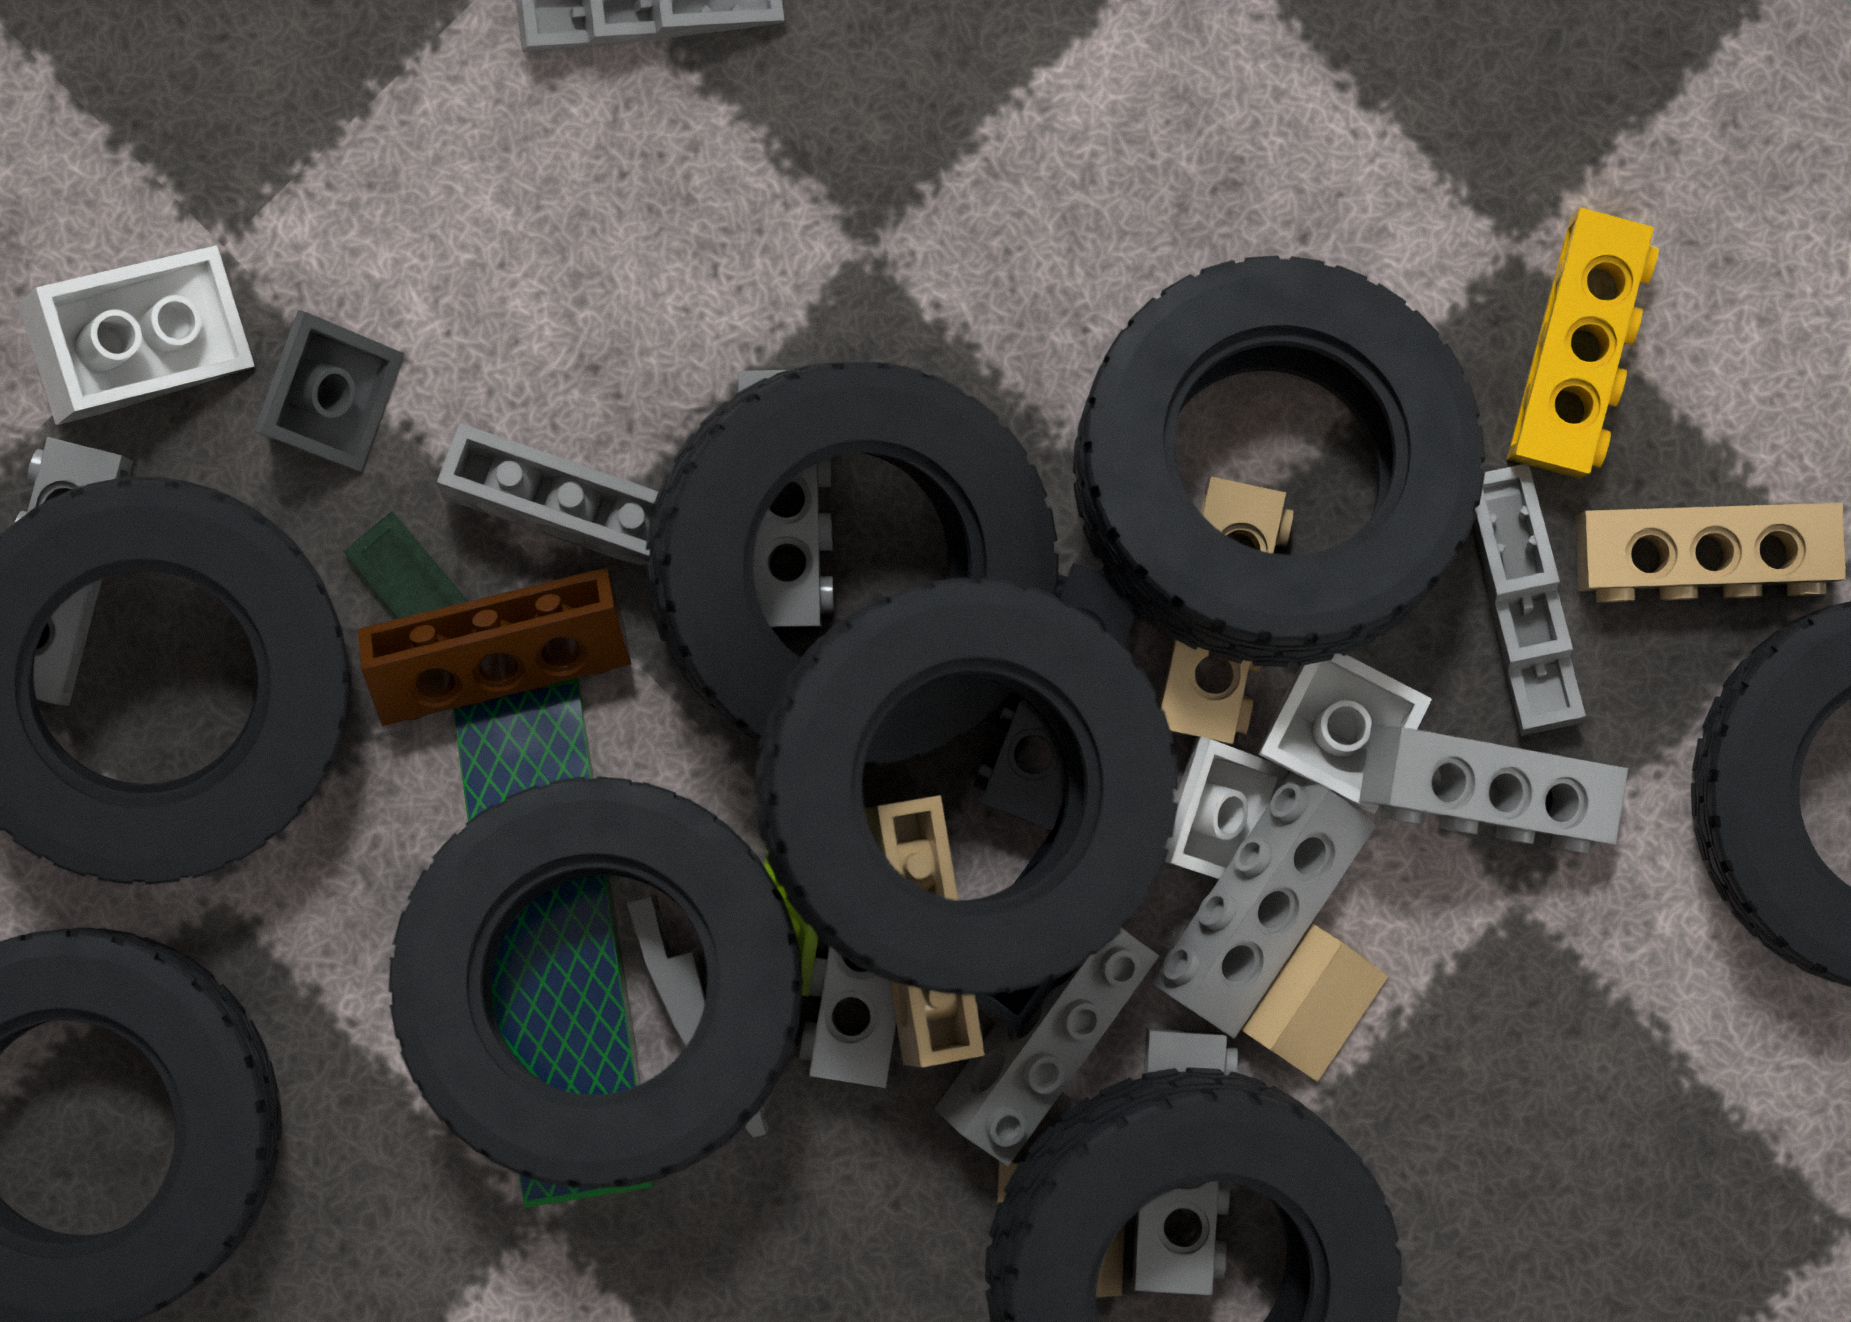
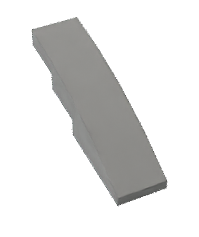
M516 0L522 52L616 45L780 24L785 20L782 0Z
M1529 463L1485 472L1481 501L1478 507H1475V514L1477 516L1473 524L1520 735L1524 736L1581 724L1584 722L1586 714L1570 657L1573 647L1557 590L1560 579Z
M657 895L627 902L626 904L647 969L675 1029L687 1046L700 1022L707 995V987L698 952L694 950L672 956ZM763 1106L745 1127L752 1137L765 1135L769 1130Z

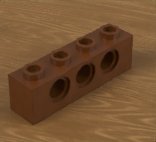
M607 567L358 629L361 671L382 726L405 720H416L425 715L466 705H477L490 699L526 690L541 689L551 684L591 674H602L611 669L631 665L624 620Z

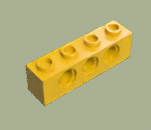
M1581 207L1570 216L1506 460L1520 464L1529 463V466L1577 479L1589 475L1592 466L1598 468L1602 466L1611 437L1610 431L1602 429L1608 405L1615 407L1618 405L1626 381L1627 370L1618 368L1624 344L1633 345L1642 320L1643 309L1634 306L1640 282L1649 284L1658 259L1659 248L1650 245L1654 231L1653 226ZM1603 270L1612 276L1616 284V293L1612 300L1598 299L1590 292L1587 285V277L1590 271ZM1575 331H1587L1597 338L1600 344V355L1597 361L1586 362L1574 354L1571 347V338ZM1559 392H1572L1582 400L1584 416L1580 423H1568L1558 416L1555 410V399Z

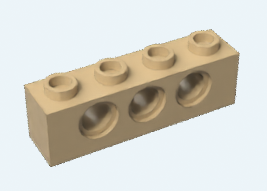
M1211 476L1206 482L1200 513L1226 536L1231 534L1245 535L1253 542L1256 550L1274 553L1275 546L1285 548L1287 545L1294 511L1283 508L1286 492ZM1173 638L1158 707L1159 710L1164 709L1170 732L1193 738L1201 736L1225 745L1233 744L1235 733L1246 735L1252 714L1254 697L1243 695L1248 671L1259 672L1261 666H1253V661L1243 660L1239 664L1209 656L1208 650L1200 647L1194 650ZM1209 657L1217 658L1227 666L1230 675L1229 683L1221 693L1212 694L1205 692L1197 684L1195 670L1202 659Z
M1843 503L1584 511L1576 515L1578 591H1596L1597 603L1635 601V590L1659 589L1661 601L1699 599L1698 588L1723 587V598L1763 597L1762 586L1787 585L1788 597L1826 595L1827 583L1846 580ZM1766 535H1773L1779 538L1786 548V560L1779 569L1766 565L1760 556V544ZM1702 537L1714 539L1722 548L1723 561L1716 571L1703 568L1697 561L1695 550L1697 543ZM1638 539L1651 541L1659 551V565L1653 573H1645L1639 570L1632 561V547Z
M941 795L864 808L868 826L874 840L892 866L904 877L924 890L958 901ZM889 980L903 1065L927 1067L985 1056L975 995L940 993Z

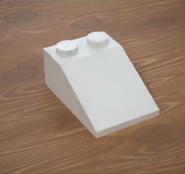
M217 245L36 287L18 303L55 425L111 412L255 366Z

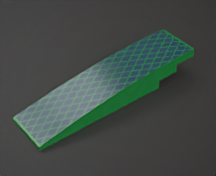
M578 678L551 684L541 689L526 690L490 699L477 705H466L453 709L468 821L492 804L497 806L506 801L505 797L537 785L540 788L550 785V781L584 777L585 779L594 778ZM610 876L584 877L560 884L530 903L514 920L504 936L495 959L492 975V999L495 1017L503 1038L515 1057L525 1068L545 1083L559 1090L576 1094L599 1095L624 1091L641 1083ZM519 1175L524 1208L654 1186V1181L629 1187L574 1188Z

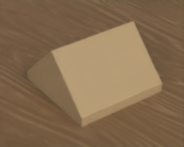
M1311 923L1243 1025L1241 1031L1318 1082L1388 978V975L1346 944Z

